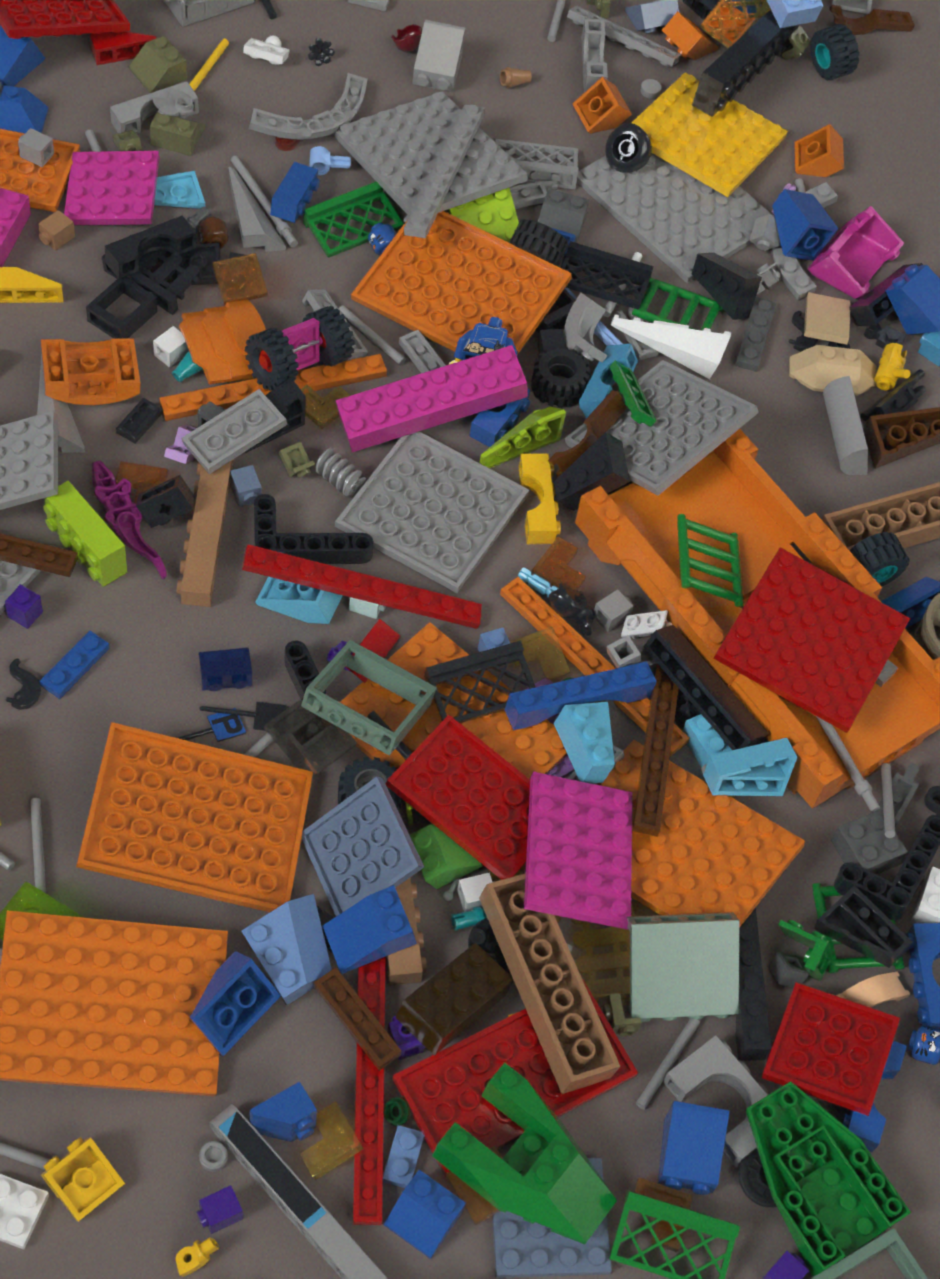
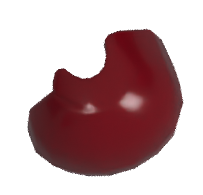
M412 24L402 30L398 29L397 37L394 35L391 37L399 50L411 52L419 47L423 29L419 25Z

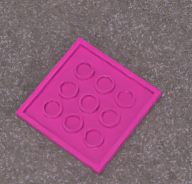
M159 151L73 152V163L70 169L64 215L71 219L74 225L152 224L160 159Z

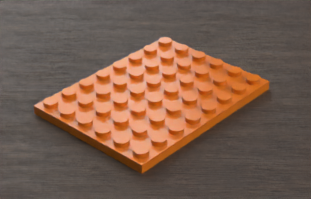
M442 211L437 214L426 238L404 235L406 221L351 293V300L413 331L419 330L424 337L454 352L461 336L469 330H473L476 324L488 325L491 317H497L503 322L501 328L507 329L508 337L513 339L518 355L572 279V273Z
M429 622L395 652L388 661L426 681L424 674L427 667L465 657L469 654ZM485 670L482 676L494 683L498 679L488 670ZM464 676L459 684L472 690L477 680L470 676ZM370 679L366 683L362 682L340 701L343 705L365 717L372 711H375L393 732L396 731L416 706ZM445 682L436 685L439 693L449 697L453 686ZM479 682L475 692L488 698L493 688ZM499 682L498 685L512 691L503 682ZM456 688L451 699L465 705L469 694ZM495 690L491 700L502 704L506 703L509 696ZM472 696L467 707L479 711L483 709L485 702ZM434 697L429 708L402 740L412 752L442 722ZM448 703L445 712L447 716L450 715L455 718L459 716L461 709ZM503 710L460 723L529 779L533 772L547 774L568 755L555 726L547 719L537 725L513 731L506 712ZM330 723L371 760H374V757L380 758V762L386 760L390 762V767L395 766L397 769L405 762V759L396 749L389 756Z
M111 722L76 867L265 912H272L287 901H290L313 772Z
M634 739L625 748V757L616 763L615 768L608 774L604 782L596 784L632 792V829L644 745ZM669 761L661 828L658 837L632 831L631 897L659 915L733 912L739 919L740 928L802 850L805 840L729 795H712L707 782Z
M7 911L0 964V1080L216 1096L219 1052L190 1019V1016L214 973L226 961L228 931Z

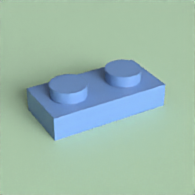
M397 1126L383 1175L384 1183L406 1188L412 1180L424 1138L421 1131Z

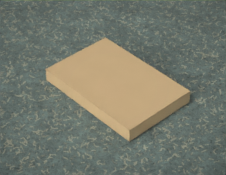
M808 292L806 297L804 336L848 344L850 300Z

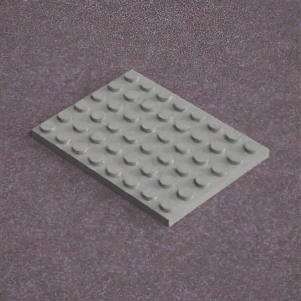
M443 91L437 92L433 95L416 99L413 102L398 105L386 111H380L375 115L340 126V129L333 133V136L410 216L462 110ZM479 127L439 212L527 181V173Z
M651 153L647 164L635 172L623 173L613 169L608 164L606 155L578 171L576 183L686 283L695 279L691 273L698 253L714 252L726 259L752 243L749 240L755 219L771 214L740 186L729 197H726Z

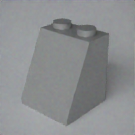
M425 20L414 66V85L453 92L462 60L465 36L464 27Z

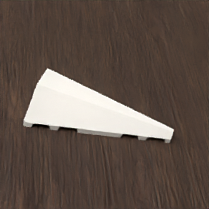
M614 315L611 326L708 379L711 378L718 367L731 337V333L725 331L724 334L714 333L708 328H704L701 331L689 329L688 325L661 321H654L653 323L642 322L640 318L635 317L633 320L619 318V315Z

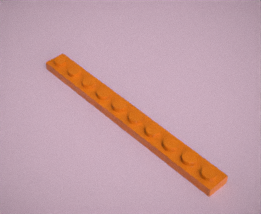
M381 354L346 360L331 367L330 365H321L297 370L298 375L295 376L296 380L294 382L303 393L387 377V369ZM256 378L160 397L159 403L163 409L165 421L197 415L199 408L209 401L216 406L228 409L258 389L264 395L271 392V390L264 389L263 384L259 385Z
M516 577L500 590V595L585 676L616 669L519 577ZM646 698L630 703L613 700L646 733L650 700ZM675 723L670 757L685 746L690 739Z

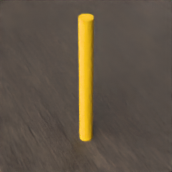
M222 39L189 85L193 91L197 89L228 47L229 41L227 39Z

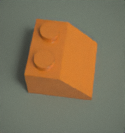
M678 11L662 29L667 35L665 39L672 46L676 44L679 47L678 53L682 54L685 59L690 57L695 61L719 48L694 22Z
M603 76L572 103L590 134L614 129L632 115L617 87Z
M830 124L795 141V172L797 174L828 177L844 169L843 138Z

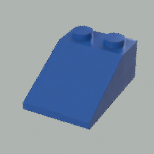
M394 885L368 895L323 925L341 974L417 944Z
M235 951L214 973L190 1019L217 1051L224 1056L281 995L251 958Z

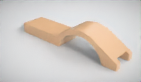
M897 971L870 977L836 996L872 1008L890 1000L898 1002L909 997L911 994L908 990L904 989Z

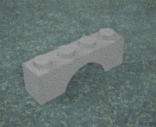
M584 19L581 36L584 93L602 76L606 79L608 78L607 63H604L605 20Z
M186 81L110 106L111 123L118 133L133 130L138 134L141 133V126L144 120L155 115L159 110L153 103V97L169 98V90L171 88L186 94L192 100L194 111L187 116L174 115L181 118L199 113L198 97Z

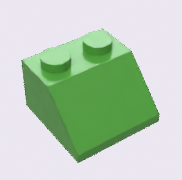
M430 824L410 835L424 865V868L421 869L424 879L436 889L482 867L478 860L434 824Z

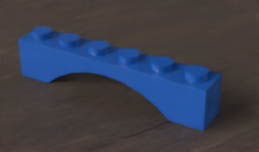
M646 661L510 693L505 706V712L514 731L541 723L547 718L560 713L565 705L605 700L630 703L650 698L657 681Z

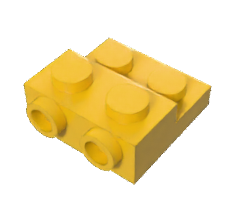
M79 1137L66 1147L69 1152L60 1159L56 1155L43 1165L46 1171L41 1174L56 1197L60 1198L77 1222L125 1184L91 1137L85 1140Z

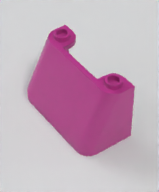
M869 206L840 228L807 270L814 277L853 299L858 297L861 299L870 292L869 287L871 284L869 280L888 259L892 261L901 253L899 249L903 246L904 242L873 207Z

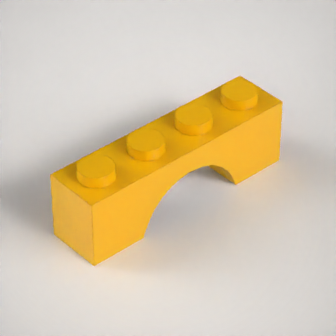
M549 453L521 454L518 467L520 485L534 492L540 500V504L536 508L527 511L525 520L527 544H555L556 536L561 532L560 520H556L558 502L554 501L556 494L554 482L551 479L554 475V465L548 462Z

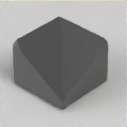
M777 952L769 964L770 972L780 985L794 988L796 982L803 984L809 975L797 956Z

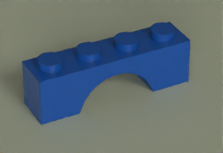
M913 923L905 935L913 941L909 948L910 973H913L915 980L913 994L915 998H918L919 1003L917 1011L918 1021L922 1023V1026L940 1030V986L936 983L932 973L933 961L940 958V923Z
M893 1041L881 1080L893 1079L900 1071L906 1045ZM874 1103L869 1116L853 1110H849V1114H844L841 1123L862 1140L869 1152H873L880 1144L886 1118L879 1113Z

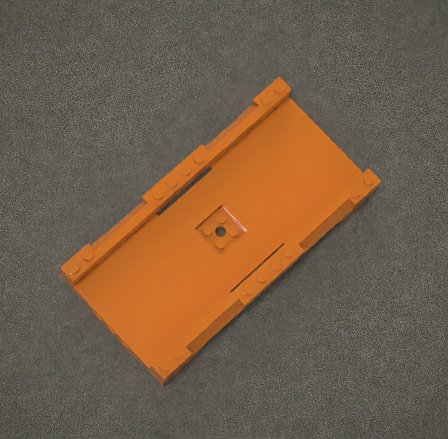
M738 429L658 496L634 482L611 495H608L601 486L582 495L575 524L589 539L588 546L600 561L614 565L622 564L660 611H668L666 617L668 622H671L769 733L766 736L769 742L788 738L797 755V760L787 783V787L792 793L796 794L798 792L813 809L843 789H850L855 786L854 781L815 715L713 659L780 547L803 559L791 546L795 543L814 566L878 601L880 600L877 597L882 589L881 585L815 512L805 517L755 461L759 449L745 433ZM679 514H685L686 519L721 532L738 534L743 587L742 607H736L732 601L692 587L682 588L677 516ZM687 529L688 538L730 553L729 544ZM689 549L690 558L731 572V563ZM690 568V577L733 591L732 582ZM904 629L888 658L889 661L898 667L896 673L882 687L876 683L874 684L848 733L833 726L864 779L880 770L883 763L890 764L920 745L926 737L940 729V657L933 661L906 629Z

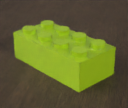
M69 480L58 486L57 495L44 498L45 505L43 508L47 514L45 522L52 532H57L65 548L69 547L72 551L78 552L77 562L80 565L84 564L92 580H98L104 587L128 573L125 545Z

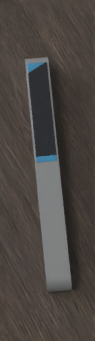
M230 1104L209 1122V1126L215 1135L341 1279H388L234 1105Z

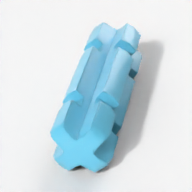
M523 567L518 574L521 580L529 583L528 586L543 595L547 594V598H549L551 592L559 589L555 585L551 586L549 581L536 573L534 575L531 574L532 571L526 567Z

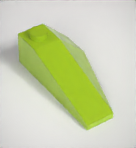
M547 407L534 411L483 452L479 463L487 468H492L520 457L521 454H527L560 441L566 416L565 410Z

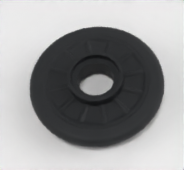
M756 1149L740 1162L738 1171L739 1182L742 1190L751 1201L763 1207L774 1208L777 1206L772 1198L768 1183L762 1179L763 1166L758 1149Z

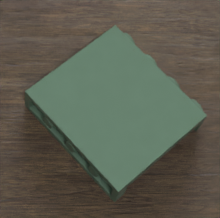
M733 912L627 917V928L630 931V1006H627V1011L631 1018H640L641 1022H647L651 1018H662L663 1020L672 1021L678 1017L702 1019L704 1016L714 1015L718 1018H728L732 1014H739V919Z

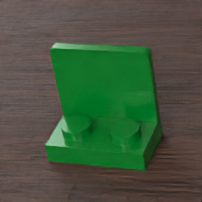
M789 919L788 922L780 920L778 926L785 936L810 947L803 960L806 963L804 967L812 978L821 982L834 955L830 943L826 941L827 937L816 931H812L810 934L802 929L803 926L793 920Z

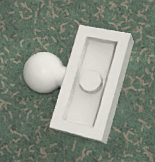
M272 35L265 42L250 38L244 45L243 53L249 54L252 58H262L278 65L283 64L289 57L290 49L281 47V40L277 36Z

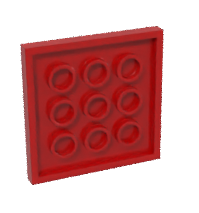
M796 982L762 1078L783 1086L791 1081L805 1094L869 1116L900 1017Z

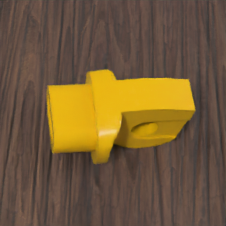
M212 1237L207 1238L203 1242L196 1240L193 1242V1246L182 1248L175 1258L179 1275L185 1277L204 1266L210 1260V1255L220 1249L216 1240ZM191 1255V1261L187 1262V1257Z

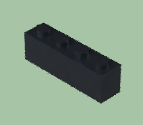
M916 263L917 266L923 265L922 263ZM914 264L901 266L849 307L857 327L876 325L894 311L885 290L892 285L894 279L905 273L907 267Z

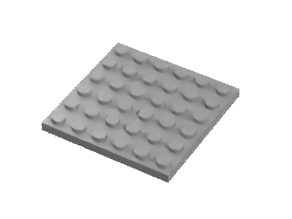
M662 360L637 380L657 421L651 427L644 423L639 424L632 419V413L627 407L626 411L606 433L622 441L630 481L658 496L759 412L756 405ZM584 423L564 438L567 446L573 448L585 437L587 428Z
M415 432L398 440L336 519L335 527L346 533L369 534L374 541L373 548L458 593L527 498L529 489L421 432Z

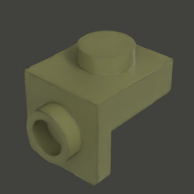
M801 26L788 36L792 44L781 55L785 61L792 57L796 59L804 53V49L811 43V40Z
M301 442L278 452L289 477L295 475L298 478L310 474V469L315 466L314 460H309Z
M620 993L609 994L606 1004H603V1013L615 1034H619L621 1037L634 1035L639 1030L641 1019H625Z

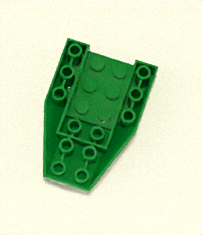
M791 1081L746 1109L772 1198L812 1277L841 1261L911 1213L862 1140Z

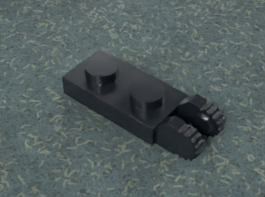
M913 374L905 379L875 406L879 415L905 412L918 401V398L926 392L925 387L922 385L912 389L920 380L918 374Z

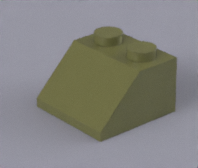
M164 35L145 43L129 66L130 71L150 93L187 80L185 58Z
M157 112L150 125L151 145L191 156L205 129V124Z

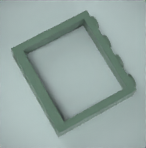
M349 640L306 688L301 706L390 756L429 708L437 687ZM348 667L416 706L396 731L392 732L323 692L341 671Z
M893 1228L811 1279H839L885 1250L888 1251L906 1279L928 1278Z

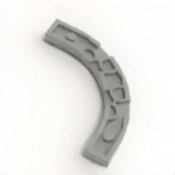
M348 73L343 94L335 104V107L331 111L327 110L314 115L312 119L303 120L302 117L281 116L254 108L249 129L287 139H313L330 135L340 129L341 125L350 123L356 116L365 95L368 79Z
M826 182L804 192L813 194L823 208L837 202L838 195ZM781 243L778 247L771 249L774 262L778 263L775 265V269L780 273V279L797 300L806 297L808 292H816L817 286L801 268L797 258L784 256Z

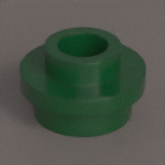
M402 1097L390 1099L384 1106L385 1119L394 1126L404 1125L410 1117L408 1102Z

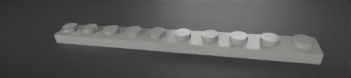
M464 105L404 227V235L420 238L427 237L484 118L485 107Z

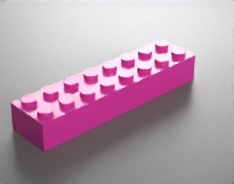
M510 345L336 400V405L351 451L355 452L528 397V388L514 348Z

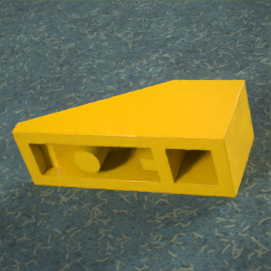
M0 267V303L64 302L62 284L18 267Z

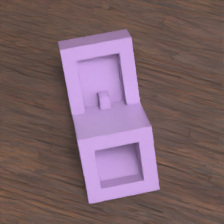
M186 424L178 427L174 445L166 447L164 457L184 464L192 462L195 457L183 444L181 438L196 428Z

